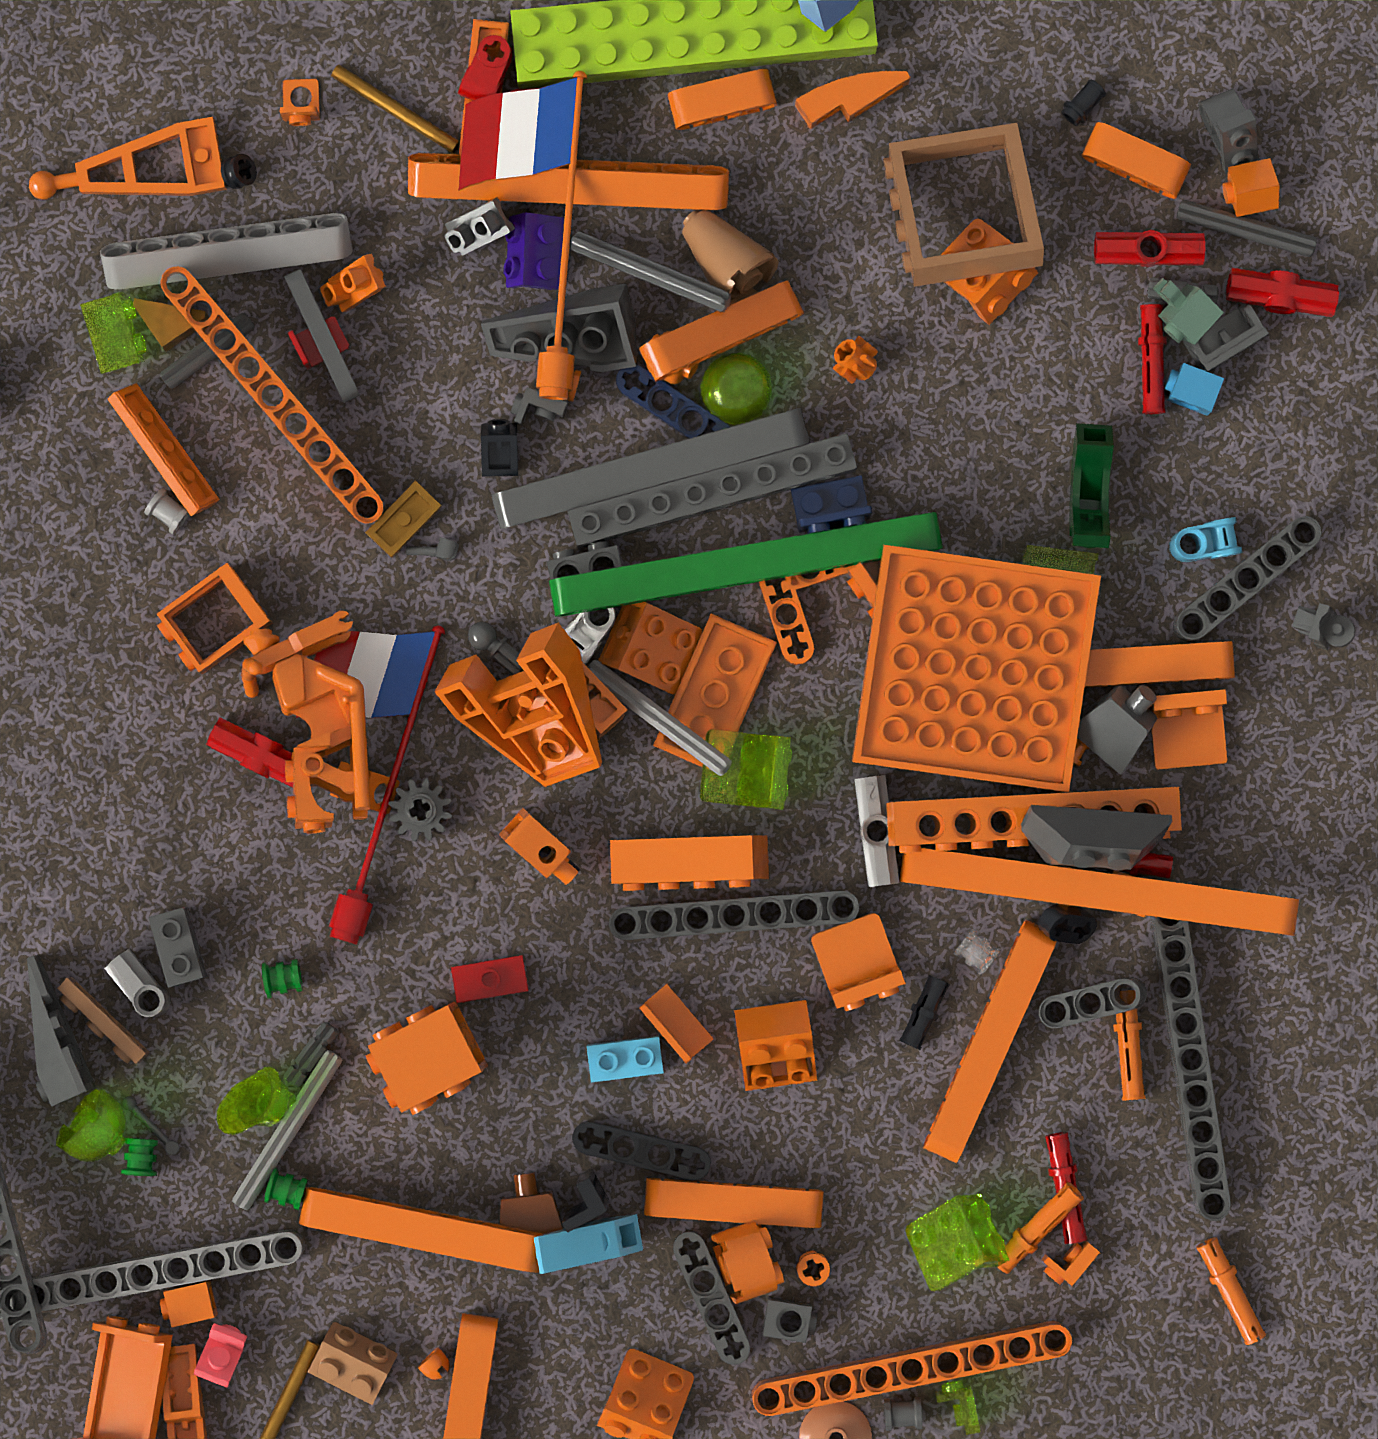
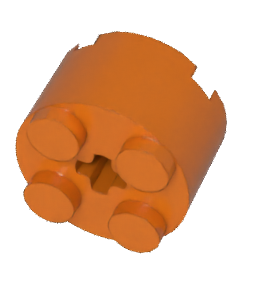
M751 1221L711 1235V1240L720 1244L714 1246L713 1250L725 1286L732 1284L734 1292H736L730 1295L734 1304L773 1292L778 1289V1284L784 1282L778 1262H773L768 1252V1249L773 1248V1244L766 1227L762 1228L761 1224Z

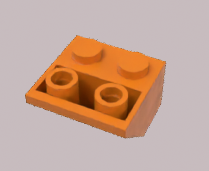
M806 1000L734 1010L745 1091L817 1081L812 1031Z

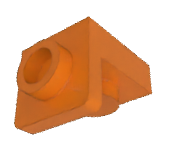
M1084 1241L1082 1245L1075 1243L1063 1257V1260L1067 1263L1063 1268L1046 1254L1041 1260L1047 1265L1044 1272L1055 1282L1061 1285L1065 1280L1073 1286L1100 1252L1089 1242Z

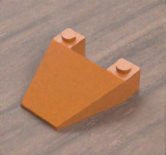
M559 622L530 633L516 659L524 670L522 672L497 681L477 655L470 656L448 666L434 691L458 721L544 787L600 768L602 759L580 650Z

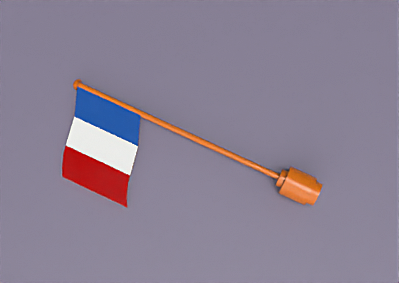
M576 71L573 74V79L540 89L492 94L473 100L465 105L458 191L485 181L534 176L569 165L554 346H547L546 352H540L538 357L536 388L539 389L540 398L549 400H568V392L572 391L575 356L568 354V348L561 347L583 79H587V75L583 71Z

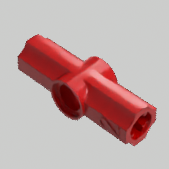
M1148 230L1143 233H1095V264L1140 265L1143 267L1155 265H1204V233H1160L1155 230ZM1147 240L1154 242L1158 247V255L1155 257L1145 256L1140 248L1141 243Z
M1237 268L1230 270L1225 292L1226 300L1264 306V309L1271 313L1294 314L1302 312L1326 317H1333L1335 315L1339 298L1338 285L1300 279V275L1289 271L1262 273Z
M219 717L206 743L207 746L240 761L241 766L268 779L272 777L293 788V782H286L285 760H292V753L285 750L284 745L257 732L253 734Z

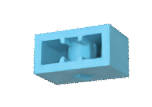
M659 1035L588 1044L586 1046L591 1083L664 1073Z

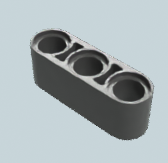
M1127 977L1050 996L1040 1004L1039 1017L1045 1026L1053 1029L1134 1010L1145 1003L1147 989L1140 979ZM1124 984L1131 985L1136 992V997L1132 1004L1125 1003L1120 997V990ZM1089 993L1096 994L1101 1001L1100 1009L1096 1013L1090 1012L1085 1005V999ZM1056 1001L1062 1003L1066 1009V1015L1062 1021L1055 1020L1051 1015V1006Z

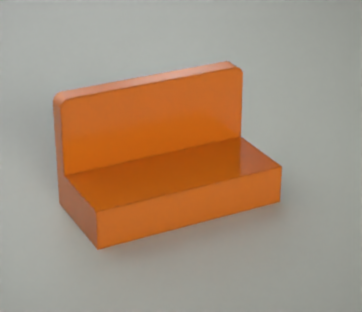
M668 984L664 985L639 1007L686 1064L714 1039Z

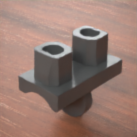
M496 197L448 221L445 226L449 232L445 234V239L454 253L460 251L463 256L510 233L515 227L505 217L501 208V202Z
M1319 603L1317 611L1299 606L1293 622V627L1298 629L1299 634L1309 636L1308 638L1318 648L1328 650L1329 645L1334 647L1347 646L1355 637L1356 630L1352 621L1345 616L1337 615L1330 606Z

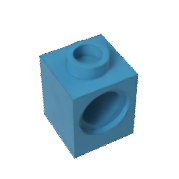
M1183 363L1178 371L1172 369L1164 388L1170 391L1167 401L1208 416L1213 410L1224 378Z

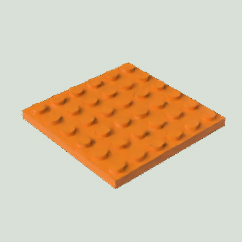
M883 544L852 762L1069 792L1101 575Z

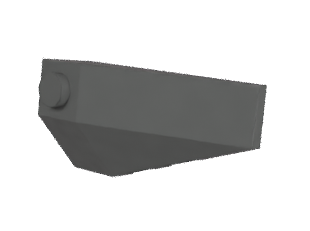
M626 284L594 288L565 296L561 347H567L568 354L575 356L574 365L590 367V371L597 372L637 366L635 314ZM558 299L482 320L481 326L490 356L533 362L535 359H538L540 352H546L547 346H554Z
M33 955L27 958L36 1068L40 1081L36 1082V1087L44 1102L49 1100L52 1107L96 1088V1085L39 955Z

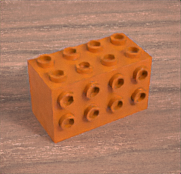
M456 1001L435 1011L433 1005H430L407 1017L406 1020L409 1025L402 1027L399 1021L372 1035L375 1042L368 1045L371 1053L365 1056L375 1075L382 1074L387 1084L382 1090L392 1109L398 1106L401 1113L410 1109L412 1115L432 1106L439 1099L438 1094L443 1092L445 1097L448 1098L462 1091L472 1083L469 1078L481 1073L488 1066Z

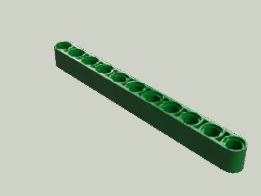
M933 512L565 576L549 580L555 617L847 567L857 565L860 562L864 564L881 561L883 544L926 551L943 549L937 513Z

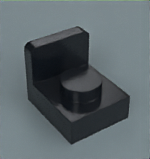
M493 419L488 423L481 424L482 477L518 476V430L516 423H510L506 419Z

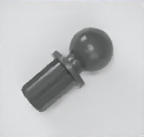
M477 622L471 626L468 631V641L473 648L491 652L487 659L489 661L495 660L511 675L523 670L516 661L520 653L507 643L508 638L504 637L501 641L496 639L495 628L487 622Z

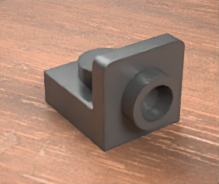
M527 387L524 395L517 394L511 413L516 415L514 422L523 426L529 407L532 406L535 408L534 415L554 422L556 416L564 419L569 405L568 402L563 400L540 398L539 391Z

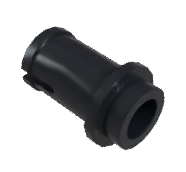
M1089 79L1087 84L1071 101H1066L1063 104L1064 109L1061 113L1074 126H1078L1080 122L1085 123L1087 121L1086 116L1107 93L1096 81Z

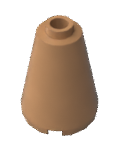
M695 210L685 218L682 234L709 284L731 294L730 305L758 293L753 287L761 279L768 283L774 275L779 264L774 254L710 210Z

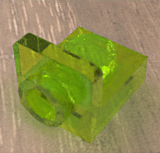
M962 1380L941 1384L942 1390L935 1391L937 1403L959 1399V1404L953 1405L957 1427L964 1426L966 1435L980 1433L971 1385L964 1386Z

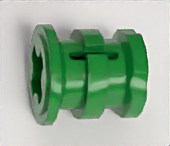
M293 959L291 964H284L283 961L276 962V966L269 967L266 962L262 963V978L268 999L272 998L273 992L280 991L282 995L288 994L290 989H296L297 992L303 991L298 959Z
M125 1138V1144L129 1145L128 1153L124 1152V1160H127V1167L121 1169V1174L157 1176V1172L152 1169V1163L156 1162L157 1155L153 1154L154 1147L158 1146V1140Z
M274 1167L265 1192L264 1203H269L271 1199L278 1200V1205L285 1206L288 1203L293 1205L295 1210H299L308 1179L296 1180L294 1175L288 1173L286 1176L279 1175L278 1168Z

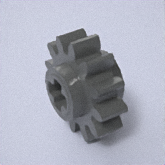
M425 778L421 788H417L416 782L410 779L408 782L410 790L408 792L401 788H396V792L401 799L399 802L390 801L388 805L392 808H397L398 814L392 815L389 820L392 822H402V826L398 830L399 835L406 833L409 829L412 831V841L416 842L418 840L420 832H424L426 839L431 841L433 838L432 829L436 828L440 832L446 831L440 821L442 818H452V814L443 811V807L449 805L452 800L449 798L441 800L439 798L443 791L442 785L437 786L431 791L429 790V779ZM422 800L423 804L429 803L431 809L425 813L426 819L419 821V816L413 817L411 814V810L416 807L415 801Z

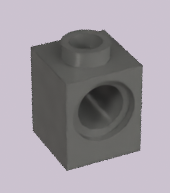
M768 1296L762 1334L765 1337L806 1343L807 1335L815 1334L817 1313L811 1312V1303ZM795 1311L801 1316V1322L798 1327L786 1329L780 1324V1318L785 1312Z

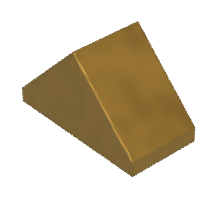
M134 298L133 306L166 352L196 332L174 305ZM191 309V316L195 321L205 322L209 319L206 311Z

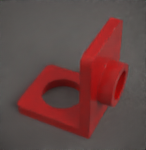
M332 316L326 319L325 322L340 353L348 350L350 347L336 318ZM309 329L296 335L293 330L288 332L307 370L324 362Z

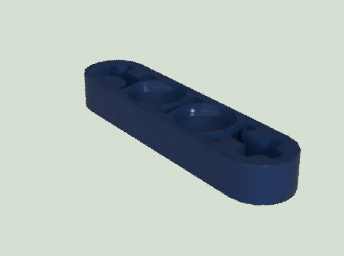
M639 365L618 371L616 385L625 397L688 439L702 435L706 431L709 421L716 424L711 428L713 432L731 427L664 381L655 382L652 374ZM634 372H638L640 374L639 382L648 387L650 380L656 383L648 391L645 401L638 398L643 394V391L633 386L630 390L625 388L626 381L623 379V376L626 373L632 375ZM659 391L668 392L673 399L672 406L666 411L656 410L652 405V397ZM689 411L699 413L703 419L701 427L696 431L686 430L681 423L683 415Z

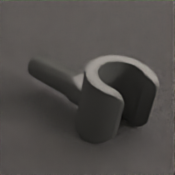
M440 537L437 548L407 546L406 555H424L452 561L456 557L459 544Z

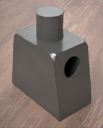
M1140 685L1133 694L1123 686L1115 687L1081 712L1077 738L1121 775L1158 719L1149 709L1156 701V695L1150 688L1144 685Z

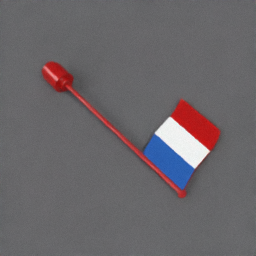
M439 625L432 628L431 631L433 632L403 635L351 631L350 637L346 642L338 643L316 653L314 661L355 677L363 684L366 718L409 715L355 891L348 889L346 895L338 894L329 927L332 928L330 937L356 945L358 944L359 937H364L373 907L372 903L367 902L369 895L362 893L440 637L441 634L445 635V629Z

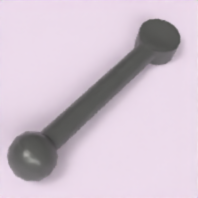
M131 1096L125 1097L122 1102L124 1109L131 1110L165 1145L167 1154H177L180 1149L178 1142L170 1140L138 1108L135 1098Z

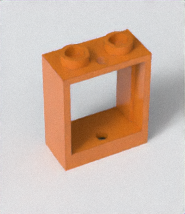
M225 563L157 613V616L162 621L157 625L161 633L169 643L175 639L183 651L178 655L189 671L192 672L194 669H197L201 674L206 673L243 646V639L250 636V631L266 629L273 624L241 578L228 563ZM224 582L253 624L203 660L176 623L174 617Z

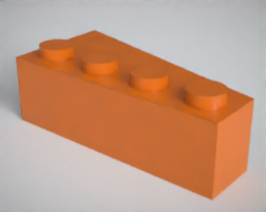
M768 835L610 840L611 884H623V891L645 890V883H658V890L680 889V882L693 881V889L715 888V881L729 880V888L751 887L752 879H769Z

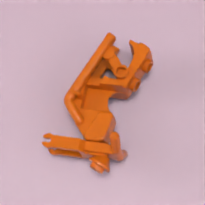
M338 611L329 618L293 633L282 642H280V637L273 635L270 629L250 631V636L243 639L244 644L254 655L251 658H246L242 664L241 677L245 694L250 698L258 696L259 687L256 675L267 674L273 671L272 679L282 713L286 716L294 714L302 718L310 727L311 739L297 745L293 749L292 760H285L286 782H293V796H287L288 818H295V829H303V832L308 834L325 832V828L332 827L334 819L333 813L326 812L317 805L312 795L311 787H320L337 795L343 802H352L353 819L355 820L367 819L368 810H370L363 684L355 677L307 658L338 643H344L349 639L353 621L346 623L339 621L349 616V613L346 611ZM349 746L350 771L344 772L323 761V758H328V755Z

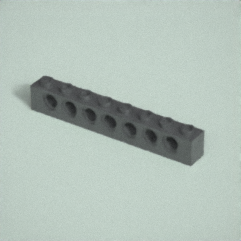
M848 433L575 508L567 512L577 548L580 549L594 543L613 540L786 492L794 488L854 473L857 470V465Z

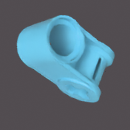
M1236 517L1187 527L1177 532L1169 543V550L1172 556L1180 562H1192L1243 553L1242 547L1237 545L1233 526L1237 523ZM1183 536H1190L1195 540L1196 550L1193 554H1187L1181 549L1180 540Z

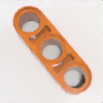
M768 69L753 70L676 89L667 94L676 130L690 129L689 125L691 124L694 128L725 120L724 116L731 119L760 112L759 108L761 107L764 111L777 106Z
M1101 122L1095 124L1081 155L1086 161L1090 163L1097 161V166L1126 178L1127 175L1130 176V181L1159 193L1161 190L1163 191V196L1172 199L1177 198L1191 168V164L1185 159Z

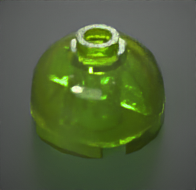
M739 352L724 354L712 361L703 374L700 387L702 402L708 412L731 425H740L760 417L769 405L773 390L770 374L763 363L751 355Z
M102 1088L100 1091L94 1089L72 1111L78 1113L72 1120L70 1127L63 1124L56 1138L57 1147L68 1155L85 1162L103 1159L108 1154L115 1155L122 1148L126 1140L123 1137L126 1129V1114L122 1105Z

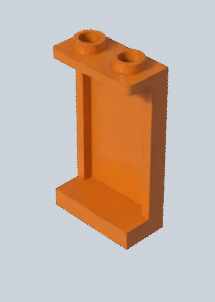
M107 1316L106 1321L93 1322L92 1330L99 1331L100 1338L83 1437L74 1439H156L173 1335L159 1332L160 1326L156 1324L138 1323V1327L128 1325L127 1318L118 1316Z

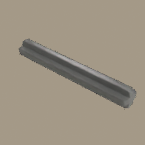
M1182 200L1177 210L1176 218L1178 220L1303 256H1312L1316 248L1317 239L1313 236L1244 216L1236 217V214L1188 200Z

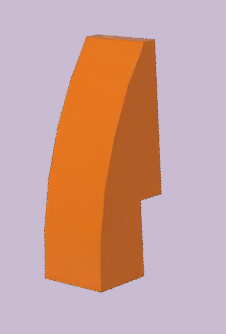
M907 71L861 73L817 87L797 98L795 106L810 129L840 110L847 121L850 122L908 85L911 77Z

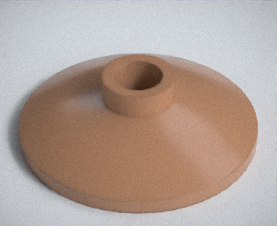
M845 1401L812 1408L805 1416L799 1433V1439H829L830 1435L834 1432L841 1433L843 1439H872L871 1427L864 1413L853 1404Z

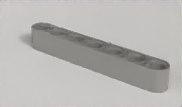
M330 213L116 242L104 246L100 250V256L107 287L117 290L161 284L160 281L163 273L167 269L176 266L188 270L195 279L340 260L351 255L353 247L347 216L340 213ZM174 274L170 276L167 283L187 281V278L181 274Z

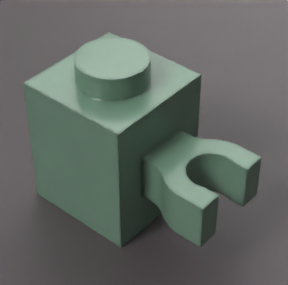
M1162 278L1153 288L1168 303L1166 308L1158 315L1167 324L1163 329L1178 343L1184 340L1195 345L1224 313L1198 287L1186 284L1180 291L1172 281L1167 282Z

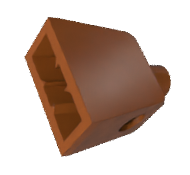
M535 1172L513 1175L516 1196L502 1197L500 1225L542 1234L564 1229L553 1191L537 1192Z

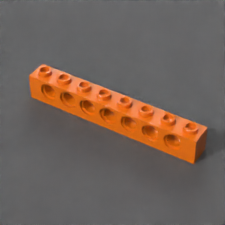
M1179 787L886 803L889 846H899L900 853L921 852V845L935 844V851L957 850V843L971 842V849L993 848V841L1007 840V847L1029 846V840L1021 831V823L1031 805L1100 810L1105 806L1110 811L1134 812L1135 808L1140 804L1146 808L1148 814L1172 815V823L1163 839L1171 838L1170 831L1182 830ZM996 812L1002 813L1006 819V826L1000 833L995 831L991 825V818ZM960 814L966 815L971 823L970 829L966 834L959 833L955 827L956 818ZM924 816L931 817L935 823L934 832L930 836L923 835L919 829L920 820Z

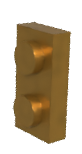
M415 480L365 533L393 558L442 508V505Z

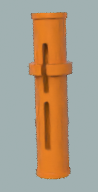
M1135 990L1120 991V997L1125 1003L1132 1004L1135 1000L1136 992ZM1137 1009L1116 1014L1117 1024H1113L1114 1032L1118 1033L1122 1101L1146 1099L1144 1095L1139 1030L1143 1029L1142 1022H1138Z
M1067 1182L1022 1228H1017L1012 1233L1013 1237L992 1256L994 1264L1002 1272L1009 1274L1029 1253L1033 1254L1038 1249V1244L1073 1208L1084 1200L1081 1192L1074 1185Z
M1210 1238L1204 1241L1205 1245L1203 1243L1197 1245L1196 1249L1199 1251L1211 1274L1208 1277L1211 1284H1216L1244 1339L1245 1345L1253 1344L1258 1341L1257 1337L1263 1339L1266 1333L1263 1331L1235 1276L1237 1274L1235 1266L1229 1264L1218 1242V1238Z

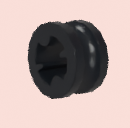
M237 154L234 157L225 159L221 164V175L228 187L240 189L243 186L254 183L257 170L254 161L248 155Z

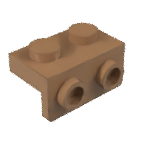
M333 1322L320 1345L308 1373L373 1405L398 1354L388 1349L385 1345L376 1343L356 1333L349 1327Z

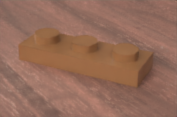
M73 977L66 978L57 988L63 994L60 1000L72 1012L76 1013L80 1010L89 1019L86 1025L98 1037L103 1038L106 1035L115 1044L112 1050L124 1062L128 1064L132 1060L135 1064H138L150 1053Z

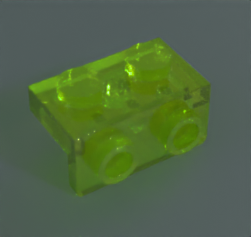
M118 292L80 304L101 374L145 362L143 354L147 353V347L142 333H136L132 319L137 318L131 297L125 298L124 292Z

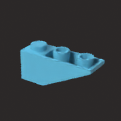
M637 1214L602 1218L584 1223L568 1233L566 1229L534 1237L540 1274L622 1257L643 1250Z

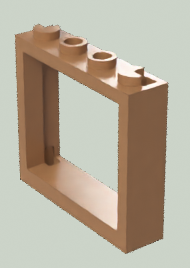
M1017 123L889 143V157L883 158L886 180L893 179L894 189H889L892 211L899 210L901 220L895 221L898 242H905L907 252H902L903 268H905V273L911 272L914 287L1043 266L1044 246ZM1004 149L1023 242L923 258L904 165Z

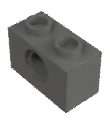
M183 907L148 917L167 987L208 977L189 908Z

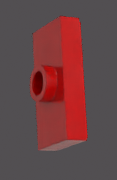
M523 955L451 967L457 1003L529 991Z

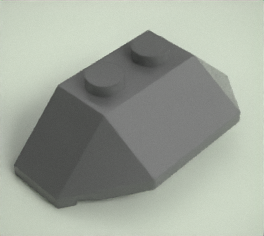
M1031 805L1021 823V831L1047 865L1111 869L1116 871L1129 870L1161 842L1172 823V815Z

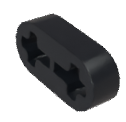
M1054 904L1047 908L1040 916L1038 927L1053 941L1081 944L1093 935L1097 928V921L1082 907Z

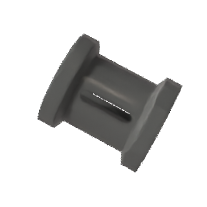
M914 1397L913 1401L891 1402L890 1398H884L885 1431H892L893 1427L915 1426L917 1430L922 1429L921 1397Z

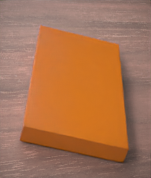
M711 613L668 713L725 756H728L777 642ZM659 731L653 744L654 747L712 771Z

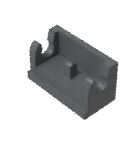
M1243 304L1217 320L1195 345L1183 341V344L1198 368L1210 372L1264 339L1269 332L1263 326L1250 305L1246 306Z

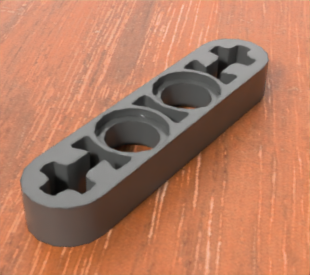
M301 269L284 276L343 403L360 396Z
M684 1231L674 1240L673 1251L720 1358L727 1364H741L750 1353L747 1335L704 1239L695 1231ZM688 1237L691 1242L698 1241L700 1244L695 1249L698 1260L700 1261L703 1257H706L708 1260V1264L697 1265L690 1272L685 1267V1265L692 1264L689 1254H681L679 1251L683 1247V1239ZM703 1270L709 1271L715 1278L714 1286L708 1291H700L693 1282L695 1275ZM723 1304L728 1308L730 1315L724 1324H714L711 1322L708 1313L712 1306ZM733 1324H736L738 1330L731 1331L734 1341L736 1343L742 1341L744 1344L740 1348V1356L735 1358L732 1353L725 1354L723 1350L728 1347L725 1335L723 1334L720 1338H717L715 1332L727 1330Z

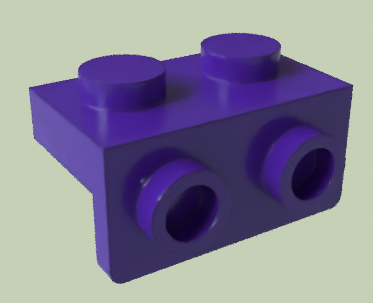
M527 212L510 216L509 221L515 229L505 235L508 242L507 259L503 269L506 277V287L513 289L529 287L559 290L564 217Z

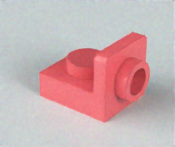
M214 1323L195 1368L194 1375L228 1388L244 1351L247 1336L234 1326L227 1324L221 1326Z

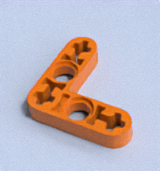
M856 565L832 569L833 573L826 574V570L819 571L817 577L813 579H806L801 575L785 577L780 586L783 594L789 590L792 598H781L774 604H771L769 597L777 596L773 585L766 586L765 581L759 582L782 655L790 664L802 665L809 661L814 652L813 640L796 591L848 574V570ZM783 604L792 605L797 612L796 620L788 625L781 624L776 618V610ZM802 625L804 632H796L800 643H807L808 649L803 651V658L798 659L796 654L789 655L787 648L792 646L791 637L788 635L782 638L780 631H789Z

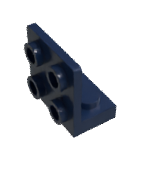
M862 475L791 489L799 533L807 531V534L828 531L831 526L841 524L843 528L862 525L866 523V519H870L873 513L872 507L867 505Z

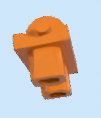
M371 253L363 255L329 278L328 282L320 287V291L328 307L339 305L341 312H346L380 292L386 285L383 281V272L374 266V257Z

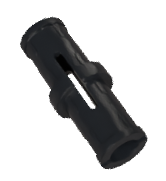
M928 975L917 1003L912 1004L910 1010L913 1012L899 1041L918 1050H921L933 1020L937 1021L939 1015L936 1013L950 986L949 983L931 975Z

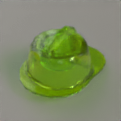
M264 1067L252 1076L234 1085L226 1094L217 1109L216 1120L218 1127L225 1134L230 1135L242 1133L255 1125L272 1127L284 1118L288 1108L296 1102V1096L281 1082L279 1072L275 1068Z

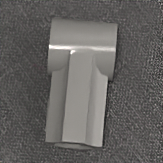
M127 949L118 955L104 968L132 1002L135 1011L139 1015L159 1017L169 1009L171 1002L167 990L157 983L131 949ZM149 991H155L160 1000L159 1006L153 1011L147 1010L143 1004L144 996Z

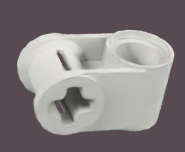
M608 608L610 616L608 622L604 625H594L590 620V612L579 613L576 619L565 629L571 639L573 638L584 647V650L581 648L579 650L581 660L585 665L597 651L603 638L613 627L616 621L615 608Z

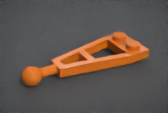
M207 117L173 124L75 163L76 172L54 176L48 171H38L29 180V190L34 197L42 200L51 198L57 190L79 186V191L82 194L194 196L227 190L226 183L221 175L222 158L215 119ZM180 137L187 183L138 182L134 154ZM122 159L125 182H91L90 171Z

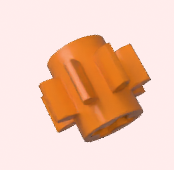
M860 336L855 341L852 339L844 340L837 346L834 352V359L837 364L833 367V370L851 384L856 381V378L861 381L866 380L876 370L877 361L874 356L878 353V350Z

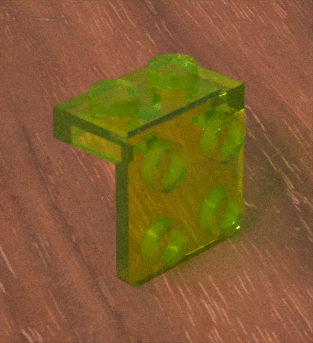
M715 729L709 730L705 741L727 756L732 764L722 776L717 775L703 764L700 788L701 800L704 802L784 810V801L788 796V785L786 783L788 765L792 759L791 737Z
M981 1194L957 1195L908 1224L905 1230L931 1291H940L978 1268L999 1267L1009 1261L1005 1251L1004 1240L997 1232L991 1218L990 1207L983 1200Z

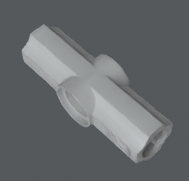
M886 775L854 779L868 887L900 883L895 846H889L886 803L889 802ZM872 821H880L886 826L887 834L882 841L875 842L868 837L867 827Z

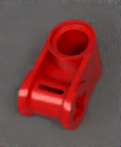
M490 35L480 42L472 63L462 79L458 95L473 101L500 93L513 57L512 49L504 38L498 35ZM497 45H500V50L504 54L503 58L496 57L491 62V57L487 53L488 48L495 49Z

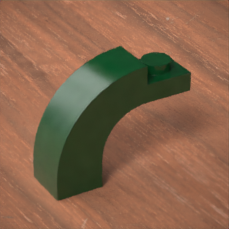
M1076 423L1069 504L1070 536H1072L1073 546L1092 549L1096 547L1109 548L1110 545L1109 484L1114 449L1112 425Z

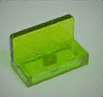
M1026 545L1023 550L1022 564L1094 574L1099 554Z

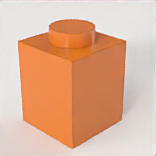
M1270 158L1228 167V182L1222 184L1223 195L1226 204L1232 203L1236 217L1279 208V182Z
M210 1280L168 1288L163 1292L165 1298L160 1299L163 1319L170 1320L171 1328L215 1318L218 1315Z

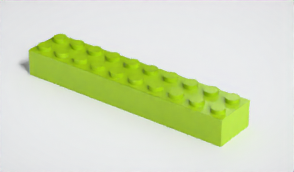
M609 0L510 10L519 89L541 88L573 79V74L576 71L586 73L587 79H583L584 84L876 54L878 47L873 0H859L849 14L826 32L802 15L798 0Z

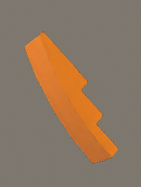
M195 1344L173 1346L170 1349L162 1397L168 1439H207L200 1377L194 1375L198 1363Z

